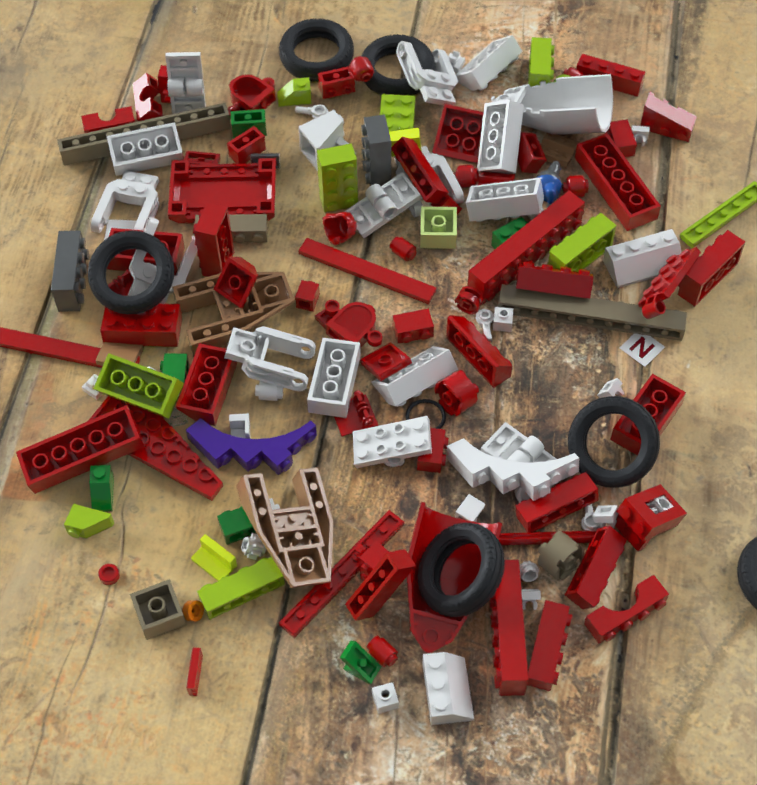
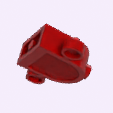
M241 75L232 79L229 83L231 102L233 106L228 107L230 119L231 111L266 109L276 101L275 82L270 77L261 80L254 75Z
M328 300L325 303L326 314L334 316L326 323V334L329 337L337 340L359 342L360 348L366 342L372 347H378L382 344V333L375 330L376 311L372 305L352 302L340 309V304L336 300Z

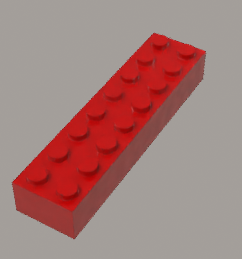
M571 191L566 192L468 271L467 286L473 287L482 293L484 297L483 304L491 301L501 291L502 284L508 285L513 280H517L519 264L524 262L535 263L537 260L543 259L553 246H557L566 236H569L570 233L574 230L576 231L582 225L585 202Z

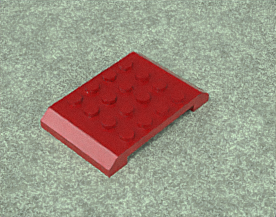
M276 158L258 159V163L190 164L189 160H172L168 219L176 223H195V216L199 215L206 203L228 207L229 215L267 214V220H271L275 217Z

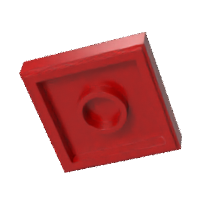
M391 342L360 359L361 365L379 381H383L412 364L411 358Z

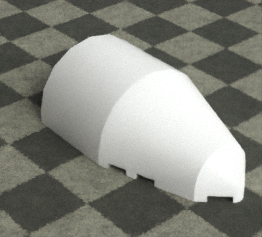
M611 74L556 78V82L546 84L545 81H542L538 86L530 87V84L509 88L503 91L504 94L497 98L491 97V102L512 100L523 104L522 125L555 135L604 133L609 129L612 120L613 88Z

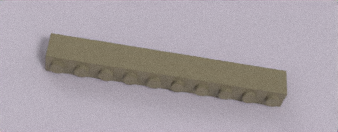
M226 103L57 139L63 164L66 166L111 156L107 140L109 135L175 122L179 140L231 129V123Z
M502 284L498 307L514 308L513 315L679 341H682L686 328L687 312L666 309L664 314L646 319L642 314V308L638 304L517 289L513 285Z

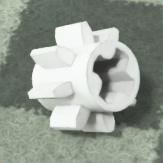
M252 533L251 537L247 536L243 539L241 550L247 558L256 560L257 556L261 557L265 554L266 547L258 534Z

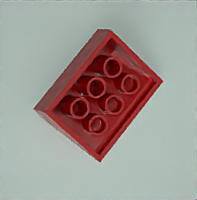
M444 104L432 153L478 164L484 112Z

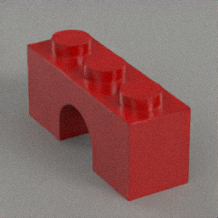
M146 73L133 83L138 122L163 116L162 105L153 100L160 93L158 80Z
M132 106L115 109L116 115L109 121L101 120L98 113L82 115L84 133L135 123Z

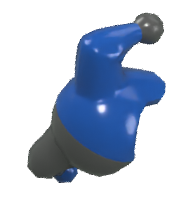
M553 161L547 170L540 172L536 176V178H541L544 194L543 200L548 202L546 207H549L561 193L562 180L559 176L561 164L558 161Z

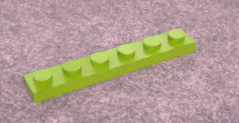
M752 182L681 232L679 238L689 247L694 248L757 203V182Z

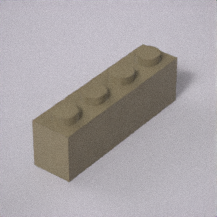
M267 214L229 215L233 242H267ZM196 215L195 223H198L199 215Z

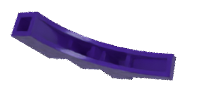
M200 418L186 429L188 440L217 469L222 465L228 464L231 458H234L247 472L257 468L264 461L279 475L291 468L293 464L292 455L297 454L305 444L311 443L317 436L316 425L309 421L299 429L285 435L264 439H248L225 434L211 427Z

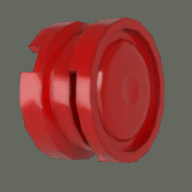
M470 286L463 287L455 299L457 307L462 312L471 315L476 314L484 302L482 293Z

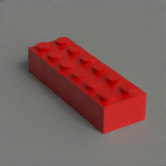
M608 133L577 144L576 161L626 231L658 219L661 205Z
M125 405L21 449L16 454L27 486L36 494L90 471V466L104 465L145 447V444L131 410Z
M519 559L505 560L502 581L499 588L496 589V593L489 601V607L492 608L490 624L491 628H493V668H496L494 687L499 689V696H524L528 684L520 565Z

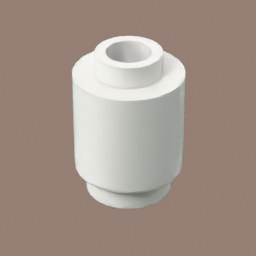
M260 381L259 385L255 387V396H259V400L278 401V399H283V387Z

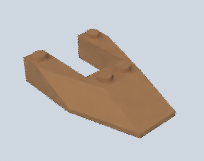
M257 272L258 278L243 308H239L214 290L220 274L173 286L176 304H180L181 313L217 304L222 318L221 321L186 330L193 357L199 343L222 347L229 342L233 327L248 331L293 304L295 299L285 273Z
M318 467L299 469L292 479L299 507L272 510L262 473L243 475L236 485L240 503L256 533L290 587L296 588L330 583L333 518Z

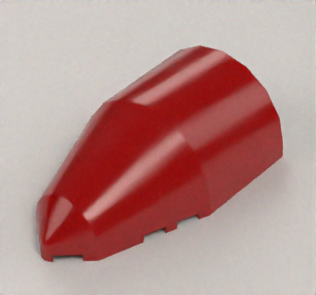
M422 501L408 551L416 567L406 577L410 632L425 653H432L453 642L468 615L461 617L444 616L431 609L423 600L418 588L417 575L424 551H426L427 546L436 535L452 525L458 523L479 524L489 529L499 540L503 523L487 524L455 518L425 506L426 502ZM463 545L456 549L446 560L440 577L441 589L445 595L452 596L463 592L477 577L481 566V551L478 545Z

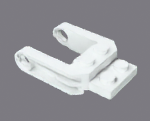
M401 41L397 46L396 53L409 85L415 90L420 89L425 102L443 106L444 104L454 106L456 101L452 90L459 81L446 52L434 49L432 54L435 59V71L424 70L419 63L412 44Z
M426 146L421 147L423 155L436 174H438L448 190L449 196H452L457 204L464 202L462 188L445 157L434 153L430 154ZM394 157V161L398 166L396 176L403 172L412 183L400 162ZM420 200L409 207L413 217L421 216L422 203Z
M125 170L122 179L108 183L92 217L91 231L101 233L117 200L123 203L143 206L134 230H144L149 218L155 217L160 205L156 192V187L159 183L158 176Z
M150 217L144 232L154 235L159 220ZM195 236L191 237V243L184 253L176 275H174L171 289L160 304L166 303L169 294L173 293V286L185 283L197 253ZM136 249L129 266L134 281L128 296L144 292L150 287L156 276L157 267L143 262L146 252Z
M265 326L256 328L254 332L233 327L224 358L243 363L241 369L249 378L294 391H303L307 388L308 378L305 374L293 371L294 369L264 361L268 348L303 359H310L314 356L316 345L312 340ZM301 347H308L310 351H304ZM294 379H300L303 383H296Z

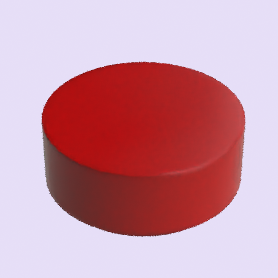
M105 564L99 569L98 576L104 585H113L119 580L120 573L116 565Z

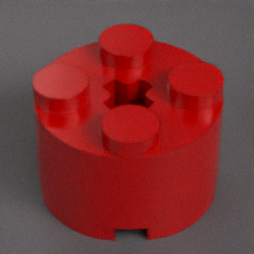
M459 370L436 383L434 391L435 395L439 394L440 399L438 402L445 412L449 415L456 414L458 416L477 403L479 388L470 381L463 370Z

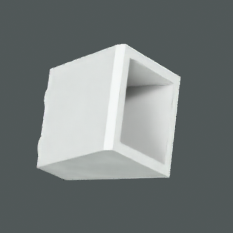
M334 110L298 127L300 150L317 171L316 150L338 146L336 141L340 137L344 139L345 136L343 130L344 120Z

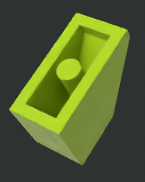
M309 78L292 79L277 92L278 107L312 104Z
M77 504L72 505L64 523L66 531L71 537L86 539L114 525L110 513Z

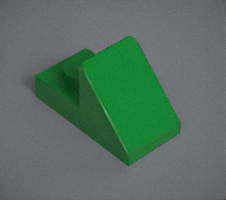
M350 640L340 656V659L345 663L343 669L368 684L373 682L382 667L356 641Z

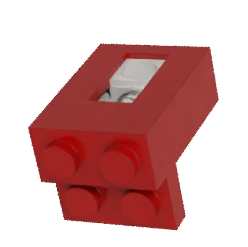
M659 484L625 498L616 510L618 515L615 526L639 552L645 548L652 537L678 526L687 512Z

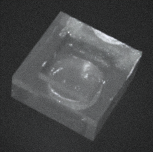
M175 406L170 419H168V424L172 427L188 424L187 415L176 409Z

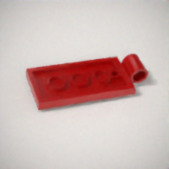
M697 247L691 250L686 249L677 256H670L666 261L667 264L659 270V275L651 281L652 285L643 292L644 296L638 305L642 308V314L646 319H651L665 313L666 306L663 300L670 298L701 252Z

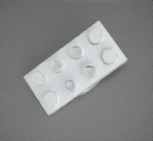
M166 53L168 95L171 98L172 114L206 107L201 53Z
M401 172L383 186L379 184L371 185L366 190V197L345 212L353 215L357 224L356 229L365 238L421 200L422 197L406 175Z
M428 416L353 431L355 467L361 468L385 463L390 467H398L404 463L405 458L432 453L430 420Z
M506 422L481 447V451L485 454L513 462L533 463L556 459L544 450V445L538 438L534 436L527 438Z

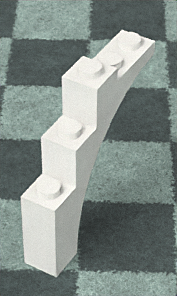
M464 438L447 446L448 461L472 488L490 480L502 494L521 487L533 501L549 494L551 485L579 472V457L575 453L551 461L526 463L508 461L485 454L473 447Z

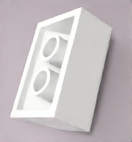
M446 652L423 654L422 664L431 725L473 721L474 714L465 657Z

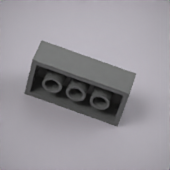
M385 114L364 117V125H361L362 136H364L361 137L362 147L364 148L362 149V168L367 173L365 174L366 184L370 186L373 184L383 186L391 180V138Z
M58 231L51 292L58 312L80 311L81 304H84V294L82 292L86 288L84 274H87L88 271L86 260H89V250L86 249V240L82 238L81 231Z

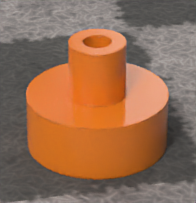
M198 600L187 601L182 608L184 618L187 621H199L204 614L203 604Z

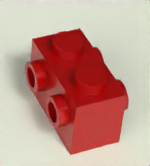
M350 66L318 73L319 89L323 99L355 92V79L350 71Z

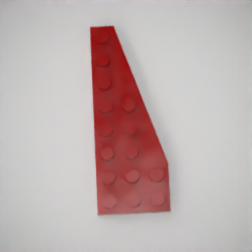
M108 396L88 420L90 421L127 405L134 416L145 444L144 448L127 455L211 501L222 489L223 482L201 461L200 457L191 450L186 441L162 416Z

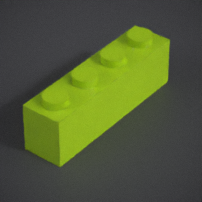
M272 557L260 559L250 567H243L231 576L226 575L218 582L206 584L197 593L209 620L285 585L284 576Z

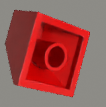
M228 257L214 290L239 308H243L258 278L255 266L242 257Z

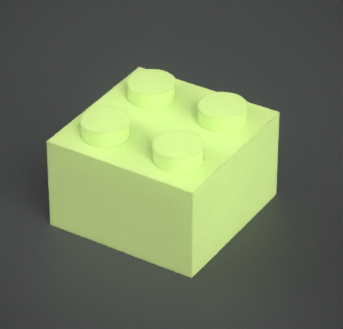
M421 206L420 248L456 249L457 207Z

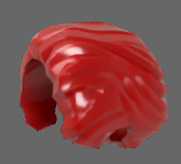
M327 213L322 217L325 234L330 244L340 245L356 234L357 224L351 213Z

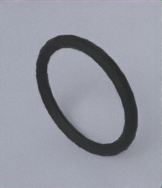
M420 399L413 402L407 408L405 419L409 420L410 411L414 406L420 403H431L437 406L442 413L441 423L436 428L441 429L445 424V410L434 400Z

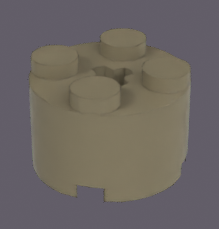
M559 530L548 543H543L538 549L540 553L538 565L559 581V578L563 580L577 568L575 563L578 558L582 560L585 550L567 534Z

